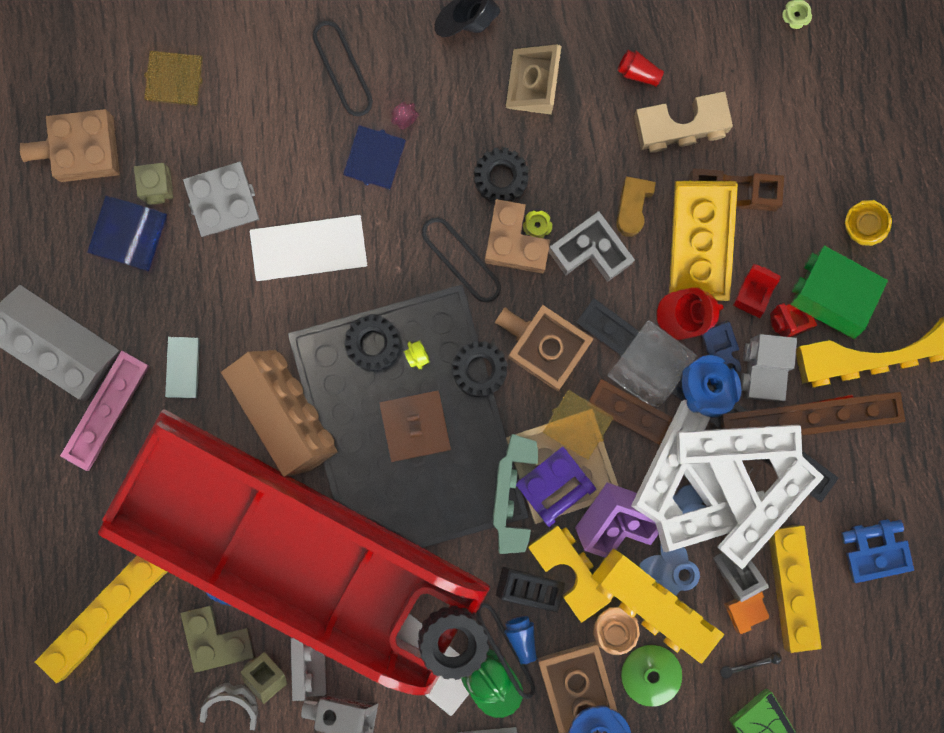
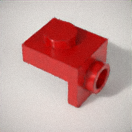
M753 264L742 282L733 306L761 318L781 276L766 267Z
M779 304L770 313L772 328L783 337H794L817 326L814 317L790 304Z

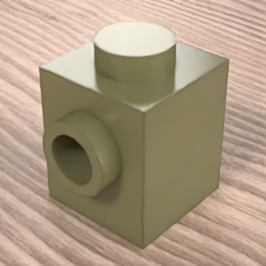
M165 163L134 166L137 196L143 202L154 205L164 203L165 199L174 198L171 171Z
M265 652L259 657L251 659L240 672L244 683L263 704L287 685L284 673Z

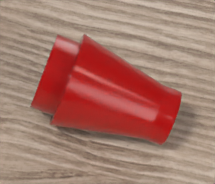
M627 50L617 69L618 72L623 74L622 77L651 84L654 87H657L664 74L663 70L655 66L637 50L634 52Z

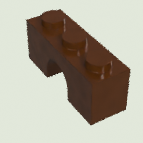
M693 168L688 175V181H736L738 184L736 208L777 211L783 203V175L754 173L751 176H729L723 174L724 171L696 168Z

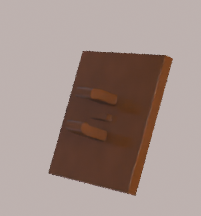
M439 390L379 402L391 462L451 450Z

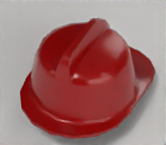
M692 287L675 291L664 296L660 301L657 309V322L661 331L673 340L700 336L716 325L724 305L718 304L712 294L700 288Z

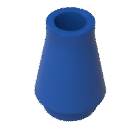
M528 616L516 617L505 623L507 629L504 632L517 654L520 664H528L537 660L534 623L530 622Z

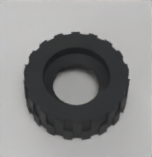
M457 606L439 608L440 610L429 614V618L423 621L422 628L418 632L419 640L417 641L422 661H424L427 669H430L437 677L442 676L443 679L447 680L449 678L459 680L461 677H468L475 670L478 671L481 668L482 662H485L487 658L486 653L489 651V644L485 628L481 620L479 621L478 616L474 612H469L467 608H458ZM448 629H460L468 637L467 649L456 657L445 656L438 648L439 637Z

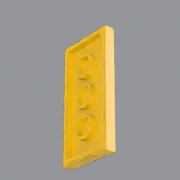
M675 181L669 294L695 287L712 294L717 301H730L738 187L736 181Z

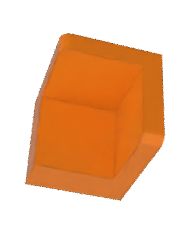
M762 591L743 602L734 599L724 603L737 633H746L752 630L751 626L769 619V614L762 600L764 598Z

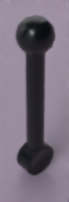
M774 652L768 658L732 668L723 666L720 669V675L728 679L733 673L769 663L779 664L782 656Z

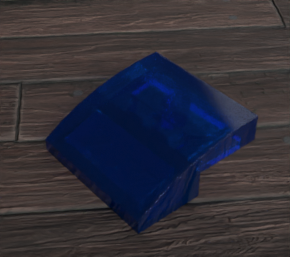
M105 196L87 253L149 271L167 214Z

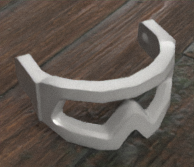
M230 682L223 683L214 688L208 697L205 698L201 707L200 722L205 723L208 716L207 709L213 703L231 700L247 710L251 718L250 730L255 731L259 707L257 706L255 696L244 685L233 686ZM237 694H243L250 703H248L243 697L238 696Z

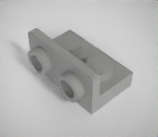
M291 637L292 701H305L310 696H325V655Z

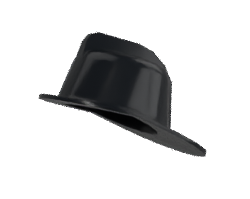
M453 0L437 16L434 30L441 37H450L461 30L480 33L500 14L501 10L494 0Z

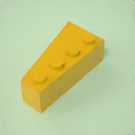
M614 548L591 576L592 579L599 583L596 590L610 601L614 596L622 601L618 607L629 616L634 618L636 614L640 615L644 619L641 623L642 626L654 635L660 631L666 636L663 640L665 644L677 653L682 648L701 664L724 636L720 630L704 620L701 615L680 601L678 597L657 583L655 579Z

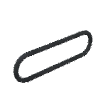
M323 21L316 25L313 30L314 43L346 111L353 116H363L372 108L373 99L340 27L332 21ZM329 25L336 29L368 97V106L361 112H354L348 106L318 41L317 33L323 26Z
M438 217L426 221L422 228V237L428 246L475 298L482 302H492L501 292V283L496 275L447 221ZM431 223H442L490 275L497 286L493 296L489 298L481 297L428 239L426 230Z
M481 603L476 615L485 628L492 648L519 695L526 699L532 698L535 694L533 678L525 664H520L531 687L530 693L525 694L519 687L481 618V609L485 607L491 612L519 662L518 656L504 632L505 628L492 606L487 603Z

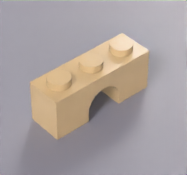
M720 92L696 97L692 103L694 119L687 124L674 122L668 114L666 104L637 109L634 119L641 150L649 149L650 153L666 150L667 145L678 143L679 147H684L697 143L696 139L708 137V141H714L726 137L725 133H728L733 127L726 93Z

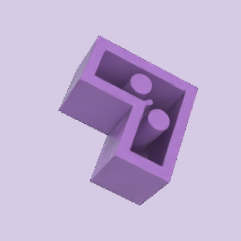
M608 482L605 484L575 527L584 551L606 558L613 548L617 549L625 537L648 545L652 544L658 536L656 523L631 507L637 493Z

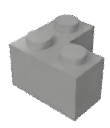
M599 211L551 245L548 251L565 275L590 258L607 282L635 261Z
M759 334L751 338L750 343H745L743 361L748 362L747 374L743 373L741 377V391H745L744 399L772 402L786 401L788 371L794 369L797 338Z

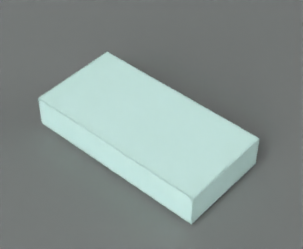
M168 337L165 397L197 399L200 338Z

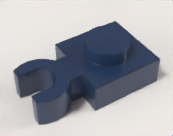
M726 320L716 324L708 332L701 335L707 355L721 357L726 361L724 362L725 365L732 363L734 370L741 372L740 362L732 356V352L738 351L739 347L729 321Z

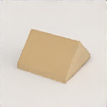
M560 45L514 49L506 108L552 114L561 54Z

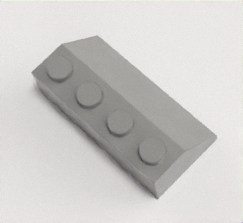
M19 285L0 302V348L77 399L87 401L120 353V350L22 285Z

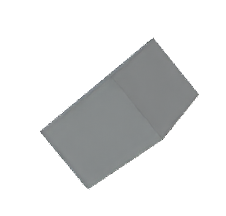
M723 552L713 557L734 599L743 602L769 588L751 560L741 569Z

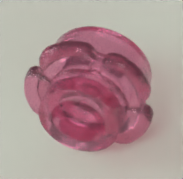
M402 102L392 111V124L398 125L401 130L409 127L419 116V113L414 108L416 105L414 103L407 105L405 102Z

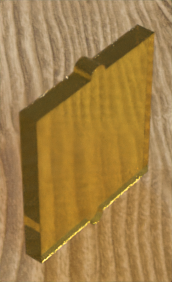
M150 51L148 71L144 73L147 79L144 99L148 101L197 105L199 84L203 83L200 77L202 56Z
M568 390L559 406L552 410L553 416L542 433L589 460L598 443L604 441L603 435L614 417Z

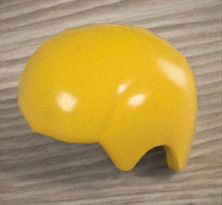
M865 200L857 203L849 209L845 219V228L851 240L860 245L869 246L882 242L889 234L892 224L891 214L887 208L875 200Z

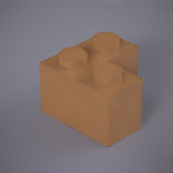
M496 199L485 263L544 274L550 240L521 235L526 205Z

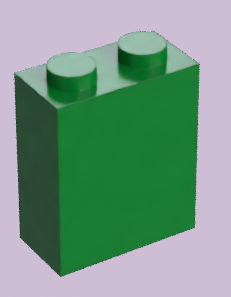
M824 245L817 254L812 252L806 260L803 268L807 272L804 278L800 276L791 291L795 296L790 305L855 339L866 329L888 280Z

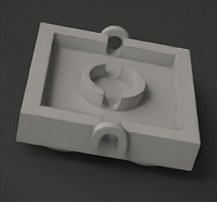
M241 161L183 179L190 200L188 205L191 209V214L195 216L201 237L260 220L253 200L255 192L252 184H248Z

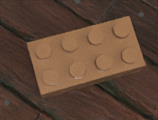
M276 350L247 352L221 371V374L283 477L309 472L336 454L338 451L334 446L332 435L321 425L318 420L317 410L307 402L303 395L301 384L290 374L287 369V361L283 355Z
M596 641L537 658L558 733H568L574 718L581 711L589 707L604 705L617 711L600 649Z

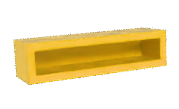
M802 525L779 527L769 539L784 649L790 653L822 649L805 527Z

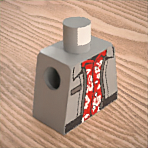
M329 695L321 698L319 702L305 700L301 716L305 719L315 720L314 729L324 733H373L378 703Z

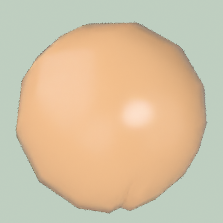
M610 607L597 617L593 628V635L599 647L612 655H621L629 652L636 646L640 636L637 618H632L619 607Z

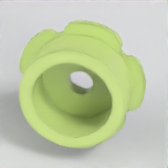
M803 0L788 2L786 10L782 13L784 21L789 23V26L794 29H800L803 25H808L812 19L811 8ZM795 12H799L800 16L796 17Z

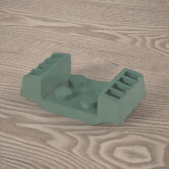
M514 434L510 436L506 456L498 462L492 523L498 530L499 554L525 552L531 532L529 528L506 526V519L512 520L514 501L508 500L510 488H516L517 470L512 469V462L538 464L537 442Z

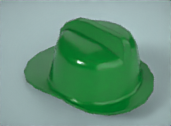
M489 649L486 653L487 658L485 662H482L481 668L478 671L475 670L468 677H461V680L467 692L486 715L494 718H504L513 714L520 707L523 697L516 691L495 651ZM508 665V667H509L510 671L512 672V674H513L515 680L517 681L519 687H520L521 690L523 691V688H522V686H521V683H520L519 679L517 678V676L515 675V673L513 672V670H512V669L510 668V666Z

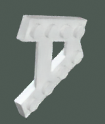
M687 400L681 401L631 507L656 523L663 552H670L728 534L737 525L709 462L678 463L677 432L705 430L710 420V417L690 411L687 406ZM683 474L707 507L684 514L672 497ZM764 490L756 492L759 499L764 495Z
M800 425L677 432L678 463L709 462L737 522V525L718 545V548L741 569L748 564L824 478L820 472L802 457ZM770 459L778 479L760 499L742 460Z

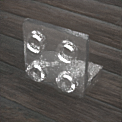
M647 321L607 376L641 401L658 409L672 393L683 377L682 372L684 368L694 361L696 354L653 322Z

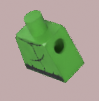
M767 688L761 691L729 720L736 733H796L773 693Z

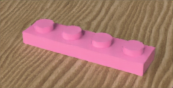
M124 351L120 352L61 453V457L85 471L90 470L149 369V365Z

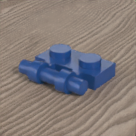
M889 519L879 521L878 525L868 527L858 525L852 527L850 531L841 532L844 544L855 542L857 546V551L846 553L852 583L914 571L908 541L895 542L894 533L904 531L902 520L890 522ZM880 536L883 538L884 545L869 548L867 539Z

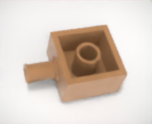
M106 109L46 116L48 134L46 141L20 143V155L23 162L49 158L52 176L60 182L120 175L114 117Z
M542 305L532 321H524L506 307L495 321V324H498L517 337L516 341L518 342L509 354L508 359L556 391L560 390L593 341L592 337L544 305Z

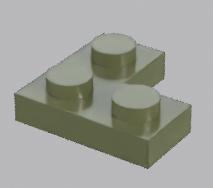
M212 605L180 613L194 673L255 658L249 628L219 634Z

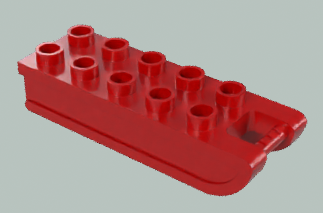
M165 409L159 414L102 521L104 522L98 531L101 537L367 678L391 689L412 695L430 694L440 677H437L430 669H427L424 661H422L419 648L397 636L418 597L422 594H430L449 604V607H464L469 612L476 614L490 589L487 583L292 477H283L279 470ZM448 629L439 637L438 648L442 654H445L458 629Z

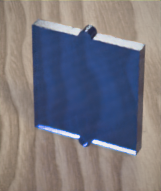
M359 125L343 175L363 181L366 186L373 184L391 190L406 140L386 134L383 129L376 131Z

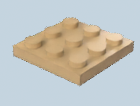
M592 409L515 434L536 441L538 447V464L514 462L519 479H522L557 450L564 447L597 490L591 495L587 493L559 516L591 506L607 482L618 486ZM509 436V437H506L508 444H509L510 436ZM573 477L541 503L548 509L580 483ZM527 500L534 523L543 522L542 518Z

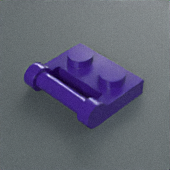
M561 447L516 482L518 489L548 527L556 522L555 518L587 493L591 495L597 490L564 447ZM575 477L580 484L546 509L541 502Z

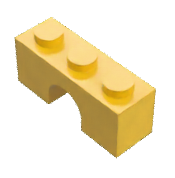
M556 525L527 545V547L545 572L559 564L572 567L576 576L574 586L562 596L582 623L611 601L596 590L599 583L591 578L592 573L590 572V569L594 566L584 552L578 555L572 545L576 540L566 527L561 530Z

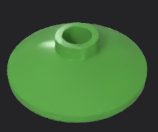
M645 645L632 651L624 661L621 671L622 684L627 694L637 703L645 706H659L670 701L679 691L682 683V669L678 659L668 649L658 645ZM652 671L658 673V680L656 682L648 681L647 676Z

